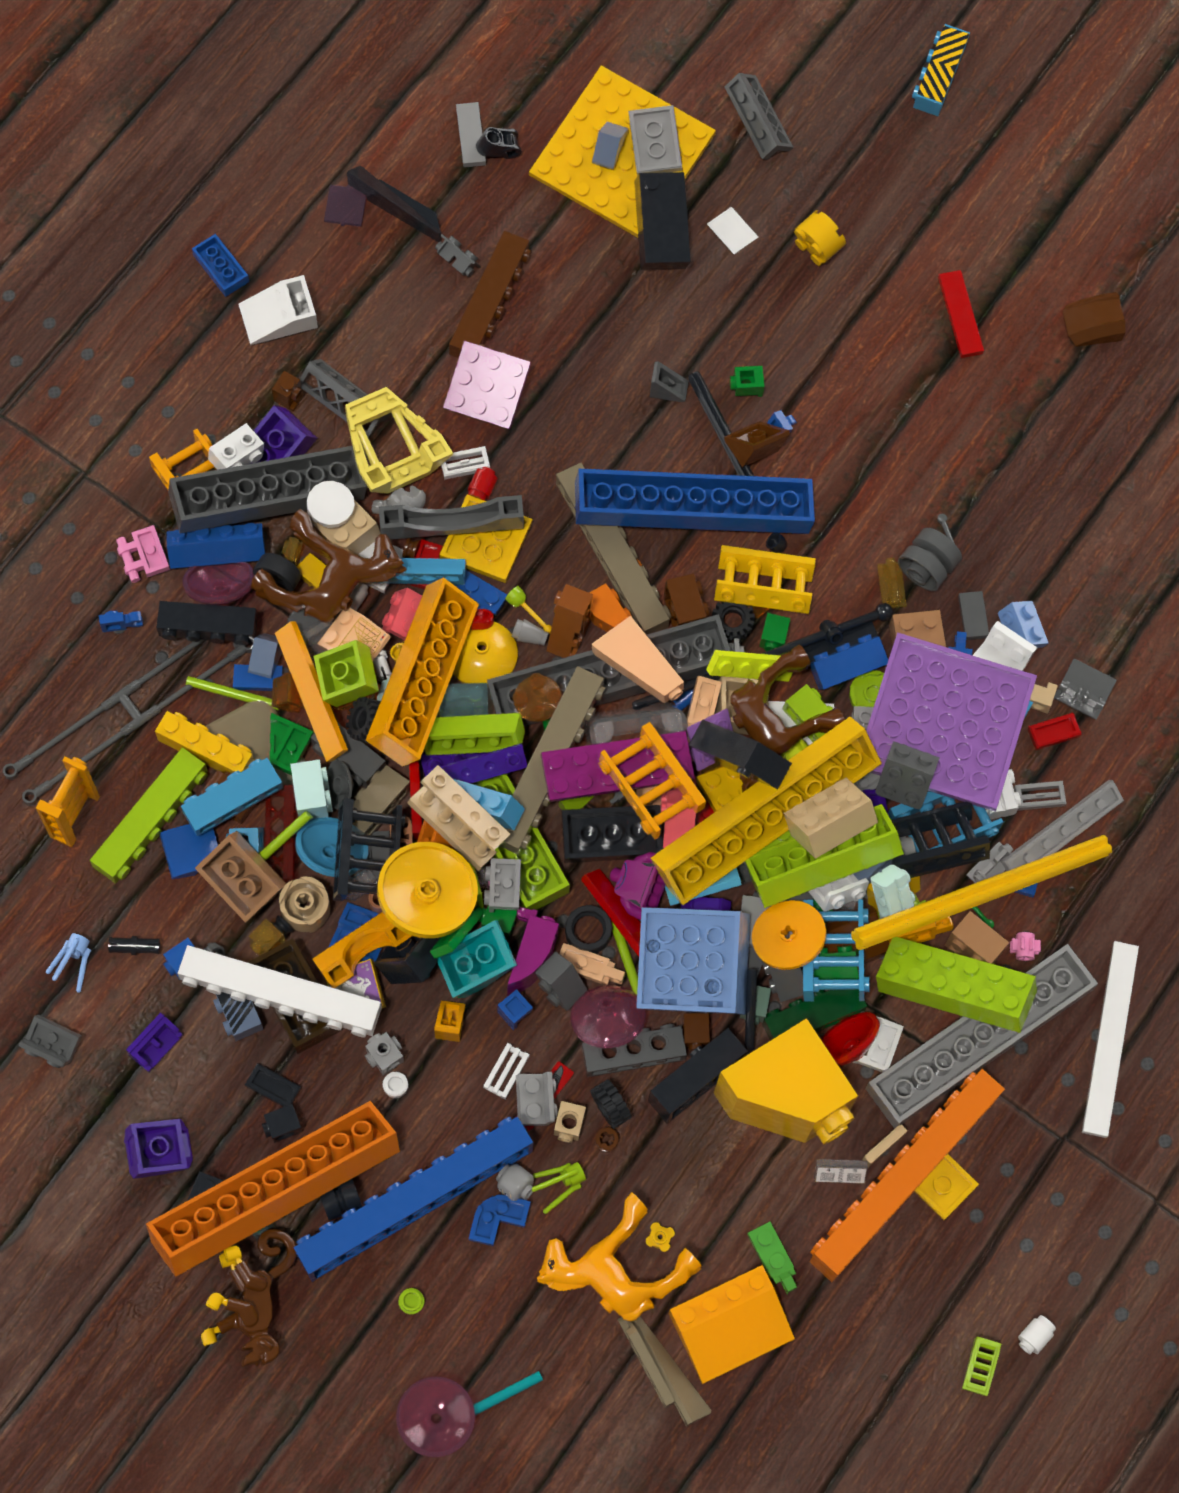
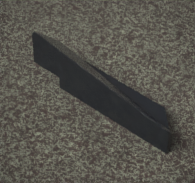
M362 166L348 170V185L365 194L369 202L437 242L442 241L436 212L384 181L378 180Z

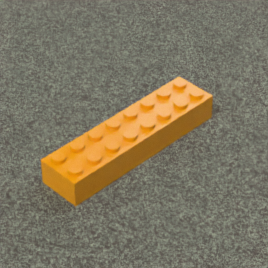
M444 577L426 585L366 737L368 743L402 767L421 758L479 606L476 601Z

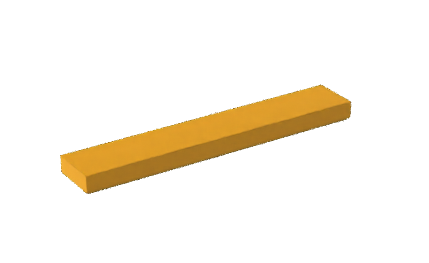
M290 621L275 632V635L326 762H332L347 752L348 748L330 704L323 701L318 675L297 622Z

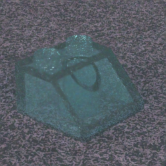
M487 683L448 684L439 708L440 717L488 715Z

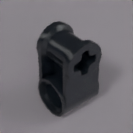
M489 127L476 143L477 151L485 157L513 159L522 153L521 147L518 146L517 142L518 132L515 129Z

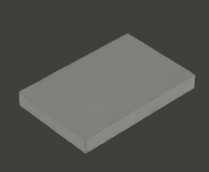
M674 106L628 111L637 176L639 173L682 171Z

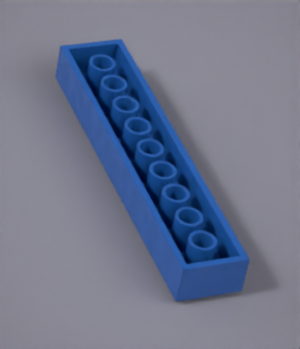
M578 469L575 479L576 524L809 534L815 522L812 479Z
M518 1116L514 1119L508 1117L497 1124L498 1128L492 1132L489 1130L483 1131L475 1137L476 1141L469 1145L467 1143L459 1145L453 1150L454 1154L451 1156L437 1158L431 1163L432 1167L427 1170L419 1169L409 1175L410 1180L403 1184L400 1182L394 1183L386 1189V1194L380 1197L378 1195L370 1197L364 1202L365 1206L357 1211L355 1208L342 1214L343 1219L336 1223L330 1221L319 1228L320 1232L311 1237L308 1234L300 1238L296 1242L297 1246L293 1248L312 1282L497 1174L504 1166L512 1165L533 1152V1141Z

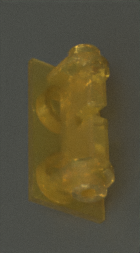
M887 558L885 564H877L882 603L890 604L891 608L906 607L902 570L898 562L895 561V558Z

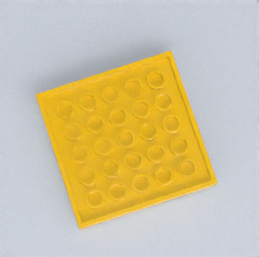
M601 65L530 169L529 176L638 238L634 184L637 173L628 111L671 105ZM674 107L682 171L677 172H684L686 179L715 136L716 130ZM606 122L628 128V133L614 170L592 163L598 133Z

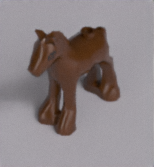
M299 509L290 522V529L294 531V537L329 561L324 569L319 587L304 592L287 591L277 586L271 574L262 568L253 577L251 588L256 590L255 594L257 597L268 600L274 605L284 606L296 612L305 609L304 616L315 617L321 622H330L342 610L347 611L351 607L353 599L350 596L359 583L388 581L396 576V573H402L407 569L403 566L404 563L397 555L387 534H379L375 538L373 556L371 558H363L349 548L339 546L321 537L316 532L310 516L302 509Z
M800 644L792 648L790 652L783 654L772 666L761 672L757 684L753 680L748 679L744 686L733 691L730 697V704H732L736 713L732 718L737 728L741 729L744 727L751 739L760 742L778 755L787 752L801 739L813 733L829 732L846 719L838 708H834L828 712L813 716L798 725L785 727L780 717L767 706L770 687L778 677L786 672L805 671L811 665L807 653ZM740 774V779L743 782L742 793L758 782Z

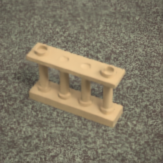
M437 765L421 781L424 786L407 803L479 871L497 853L495 849L509 837L510 833Z

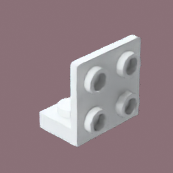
M997 621L986 640L973 656L1023 671L1037 647Z

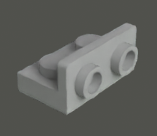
M491 858V866H486L485 881H490V890H485L484 905H489V912L494 913V909L519 910L521 859Z
M552 1072L516 1075L517 1112L523 1126H547L555 1121L557 1105L554 1103L553 1094L556 1091V1081L552 1078Z

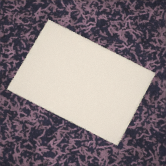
M732 207L707 223L733 254L758 238Z

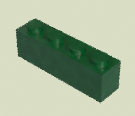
M819 990V992L814 993V1001L803 1002L802 999H798L788 1005L789 1008L783 1011L775 1009L767 1013V1018H764L762 1025L770 1041L805 1019L809 1021L815 1032L818 1033L852 1015L865 1012L867 1004L865 1000L859 1001V990H829L827 992Z

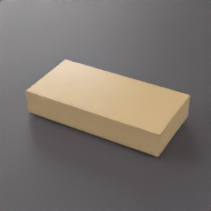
M902 1124L897 1126L864 1156L862 1163L869 1168L907 1133L906 1128Z

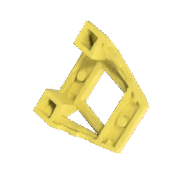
M387 387L345 405L356 464L360 475L371 492L391 493L430 475L453 455L442 434L436 429L430 428L420 415L416 416L407 408V404ZM392 413L411 456L384 467L379 462L362 425ZM404 417L427 440L421 443L420 449L418 448ZM365 454H366V456H367V458H368V460H369L371 466H368V463H367Z

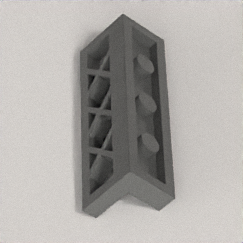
M738 73L724 87L761 158L768 160L778 150L790 151L794 147L756 75Z
M321 359L310 361L300 378L303 390L346 422V412H344L342 402L348 401L350 403L368 395ZM310 374L316 377L318 387L312 388L306 383ZM326 388H331L334 391L336 401H330L326 398ZM391 413L373 420L368 429L363 426L368 438L372 437L378 424L387 420Z

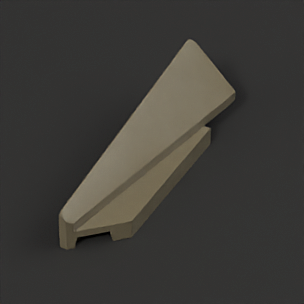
M623 1317L617 1319L664 1408L674 1404L686 1427L711 1414L709 1406L643 1319L639 1317L631 1322L623 1320Z

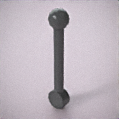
M939 514L937 518L938 523L942 524L946 536L953 541L946 523L947 516Z

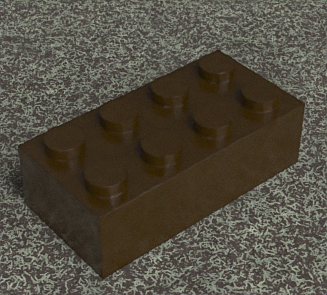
M293 938L249 961L253 965L318 983ZM272 1007L297 1054L341 1031L332 1029L327 1026V1023L319 1020L317 1023L308 1022L303 1019L302 1015L295 1013L293 1016L284 1015L279 1012L278 1008Z

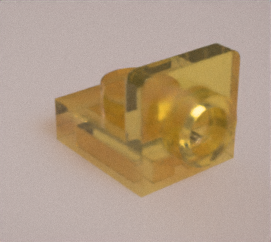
M290 537L289 541L286 540L284 543L282 554L285 555L284 558L297 566L303 542L295 537Z

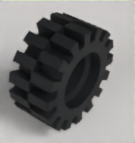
M718 602L712 616L719 614L728 643H732L734 639H739V642L741 638L745 640L748 634H751L754 626L755 613L753 614L752 606L748 607V605L729 602ZM731 612L737 613L741 616L742 623L738 627H729L724 622V616Z
M362 697L352 703L354 708L350 707L349 712L351 714L350 716L347 715L346 718L349 720L346 723V727L349 728L347 733L351 739L368 743L366 737L381 701Z
M607 1079L590 1090L598 1109L613 1129L631 1119L632 1116L626 1103L610 1080Z

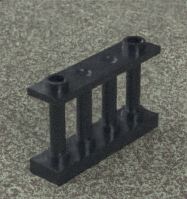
M344 798L340 803L333 900L343 901L351 892L377 895V885L352 882V879H349V870L358 868L381 871L385 862L354 858L353 855H350L351 846L358 844L390 848L389 857L400 849L401 828H404L405 814H402V805H397L392 811V815L357 811V808H353L354 799ZM357 820L391 824V838L355 834L352 831V822L355 823Z
M956 803L892 819L891 821L898 832L899 838L912 835L919 850L917 853L909 855L904 853L893 858L892 865L906 870L910 878L990 859V841L987 835L976 838L969 823L972 820V803ZM959 823L966 841L953 844L946 826ZM936 829L943 846L929 849L922 832Z

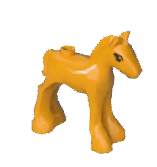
M631 1192L625 1199L623 1218L620 1224L610 1235L593 1245L581 1259L570 1262L567 1258L563 1242L557 1238L549 1240L543 1265L539 1271L540 1275L537 1276V1282L547 1284L549 1288L557 1291L575 1290L591 1285L603 1298L599 1303L608 1313L614 1310L619 1316L623 1317V1320L631 1322L637 1320L643 1312L654 1308L651 1299L664 1298L673 1289L685 1284L692 1275L699 1272L702 1265L690 1251L684 1248L678 1256L675 1269L664 1279L654 1283L630 1281L621 1263L614 1257V1254L619 1246L636 1230L640 1221L648 1214L647 1207Z

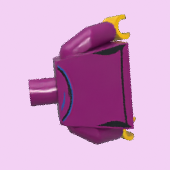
M653 852L637 856L634 860H626L622 869L615 867L610 873V880L616 883L614 892L621 896V904L629 915L641 920L642 907H658L665 887L663 879L651 860V857L657 854Z

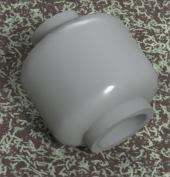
M519 1164L504 1166L496 1177L498 1182L497 1189L512 1201H517L518 1199L527 1200L533 1193L531 1188L533 1187L534 1176Z

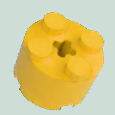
M815 210L794 231L797 236L795 243L802 251L807 250L811 254L812 261L818 266L826 263L846 245V240L843 234L840 237L836 231L839 228L834 221L823 212L818 214V210Z

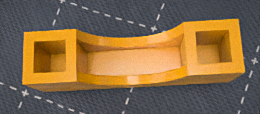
M381 912L312 960L331 988H336L354 976L356 965L366 954L384 946L397 947L412 936L395 927L386 918L384 913Z

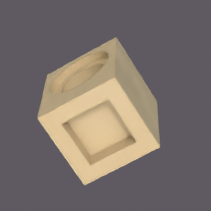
M561 1101L554 1129V1135L558 1136V1140L572 1143L573 1140H579L586 1107ZM566 1118H572L575 1120L576 1126L572 1129H567L562 1125V1122Z

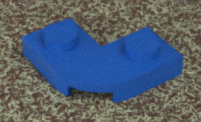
M496 1195L486 1199L478 1206L475 1212L469 1241L494 1246L499 1222L525 1228L531 1201L523 1199L512 1201L506 1195Z

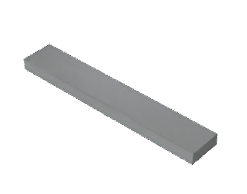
M1108 780L1001 860L1005 870L1009 871L1057 852L1122 803L1124 799L1114 781Z

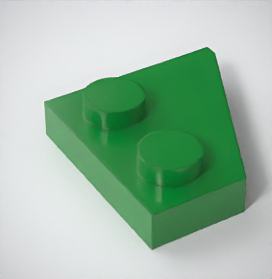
M271 713L270 763L274 768L292 775L290 764L300 762L311 742V736L314 734V731Z

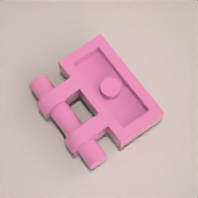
M154 525L132 532L134 540L127 543L125 537H120L116 540L118 554L123 558L125 564V574L129 576L132 583L140 581L138 572L141 570H145L147 578L170 570ZM138 551L141 560L134 562L131 554Z

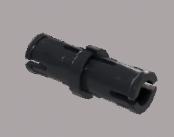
M132 936L131 938L109 937V953H131V955H137V953H160V938L143 939L138 938V936Z

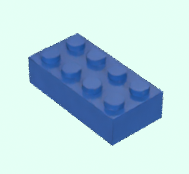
M216 234L192 248L193 256L225 297L249 282L248 274Z

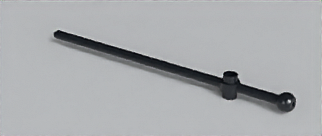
M880 603L876 606L875 611L840 624L824 620L819 626V632L760 654L782 656L799 644L802 647H806L822 640L838 644L843 639V632L875 620L888 621L892 618L893 610L890 604ZM709 673L702 675V677L713 680L721 678V676H711ZM696 678L684 682L683 693L694 689ZM649 695L634 701L632 708L639 710L658 703L660 700L653 695Z

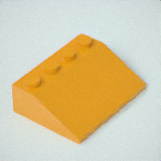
M763 1265L670 1309L668 1313L702 1384L795 1340L775 1289Z

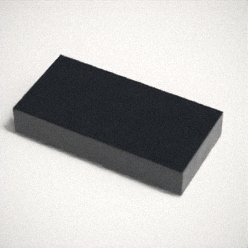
M258 1063L245 1083V1087L282 1107L293 1104L301 1090V1087Z

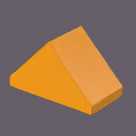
M441 1000L434 1029L435 1039L460 1042L466 1004Z

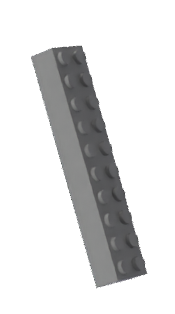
M1068 944L1026 972V974L1036 976L1037 993L1021 1033L962 1017L867 1084L866 1091L894 1129L965 1081L973 1071L975 1073L1094 990L1098 983Z

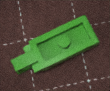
M771 1222L748 1232L747 1235L770 1280H773L775 1284L781 1282L786 1294L794 1291L797 1286L792 1276L796 1272Z

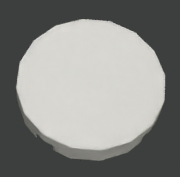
M324 481L315 485L309 492L306 503L307 512L311 519L327 528L339 527L345 524L352 516L355 506L354 496L350 490L342 483L335 481Z

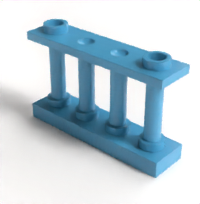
M930 791L927 792L921 809L899 804L890 808L888 813L892 820L918 812L933 810L934 806L940 803L949 806L956 804L954 798ZM972 804L983 825L973 830L976 838L986 835L990 838L998 834L1003 824L1002 818L992 822L985 808ZM959 823L956 826L961 835L951 839L953 844L966 841ZM936 829L932 830L939 845L932 847L930 849L942 847L943 845L936 832ZM914 841L916 852H919L918 847Z
M858 899V911H818L824 921H858V927L863 926V923H868V908L863 909V899ZM803 900V902L813 906V900ZM826 934L825 944H856L852 940L851 934ZM864 949L859 950V956L819 957L818 954L810 963L804 965V1001H814V992H819V990H859V1001H864V992H869V977H864ZM859 966V979L819 980V977H814V969H819V967Z

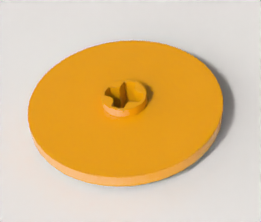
M795 900L779 902L767 908L758 917L752 930V944L757 956L768 966L781 970L796 969L810 963L821 952L826 940V925L821 914L813 906ZM789 931H792L793 934L790 935L789 939H786L785 936L788 935Z

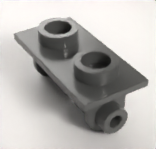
M443 234L441 235L445 240L443 243L441 241L438 242L435 246L437 254L449 263L456 257L457 259L452 266L463 276L470 277L474 273L472 268L475 265L481 268L476 262L478 257L469 250L464 252L460 249L461 243L452 235L449 238Z

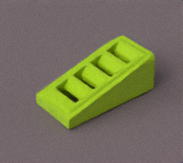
M981 1337L974 1339L962 1389L988 1396L1001 1343ZM983 1347L992 1350V1355L979 1351V1348ZM976 1358L989 1360L990 1363L987 1365L977 1362ZM978 1368L987 1371V1375L973 1372V1369ZM971 1378L985 1381L984 1386L971 1383Z

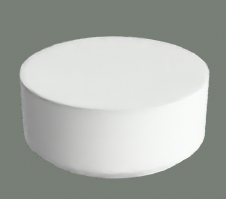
M391 1072L384 1078L383 1089L386 1095L391 1098H400L406 1094L408 1081L405 1075L400 1072Z

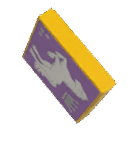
M372 959L359 962L355 967L354 976L335 988L379 1001L382 1008L386 1007L374 960Z

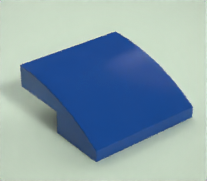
M190 824L160 833L172 879L195 876L198 872L195 867L218 846L213 828L198 837Z
M347 902L329 947L379 913ZM383 947L369 952L359 962L372 959L375 962L380 956Z

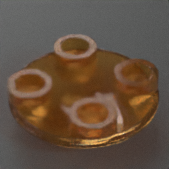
M535 673L524 679L517 686L513 694L514 706L523 718L535 722L544 721L552 717L562 697V693L554 680Z

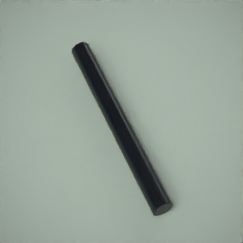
M753 968L747 969L744 1046L747 1050L746 1056L752 1053L755 1047L757 969Z

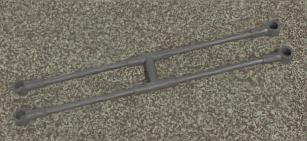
M200 639L198 642H191L140 679H135L103 701L101 706L32 754H27L14 764H6L3 767L5 778L8 780L16 779L19 772L33 763L35 758L104 710H109L119 702L133 720L122 727L117 734L82 757L81 760L86 763L123 736L126 737L159 714L164 707L192 689L193 686L185 685L160 704H155L142 714L128 696L139 689L144 682L205 640ZM239 645L229 652L227 657L202 673L197 679L204 680L230 661H235L245 653H252L253 645L249 648ZM9 769L15 770L12 775L7 774ZM65 769L49 781L46 780L33 790H25L22 794L24 803L28 806L35 805L40 796L52 789L54 784L66 776L67 770ZM34 795V799L31 801L26 800V797Z

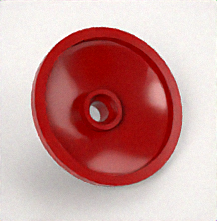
M858 1013L833 1026L822 1036L821 1041L838 1066L847 1065L861 1059L870 1049L878 1035L880 1022L873 1013Z

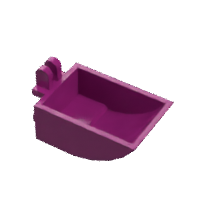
M523 907L517 910L518 920L526 922L527 926L515 960L517 966L512 969L507 985V997L516 989L522 992L532 986L538 980L535 972L552 956L558 938L559 924L555 923L553 918L547 916L538 918V910H530Z

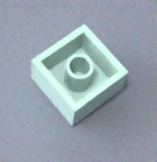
M320 760L290 764L298 817L304 811H308L312 815L310 820L329 817L328 813L333 812L330 791L326 790L329 789L326 767L321 768Z

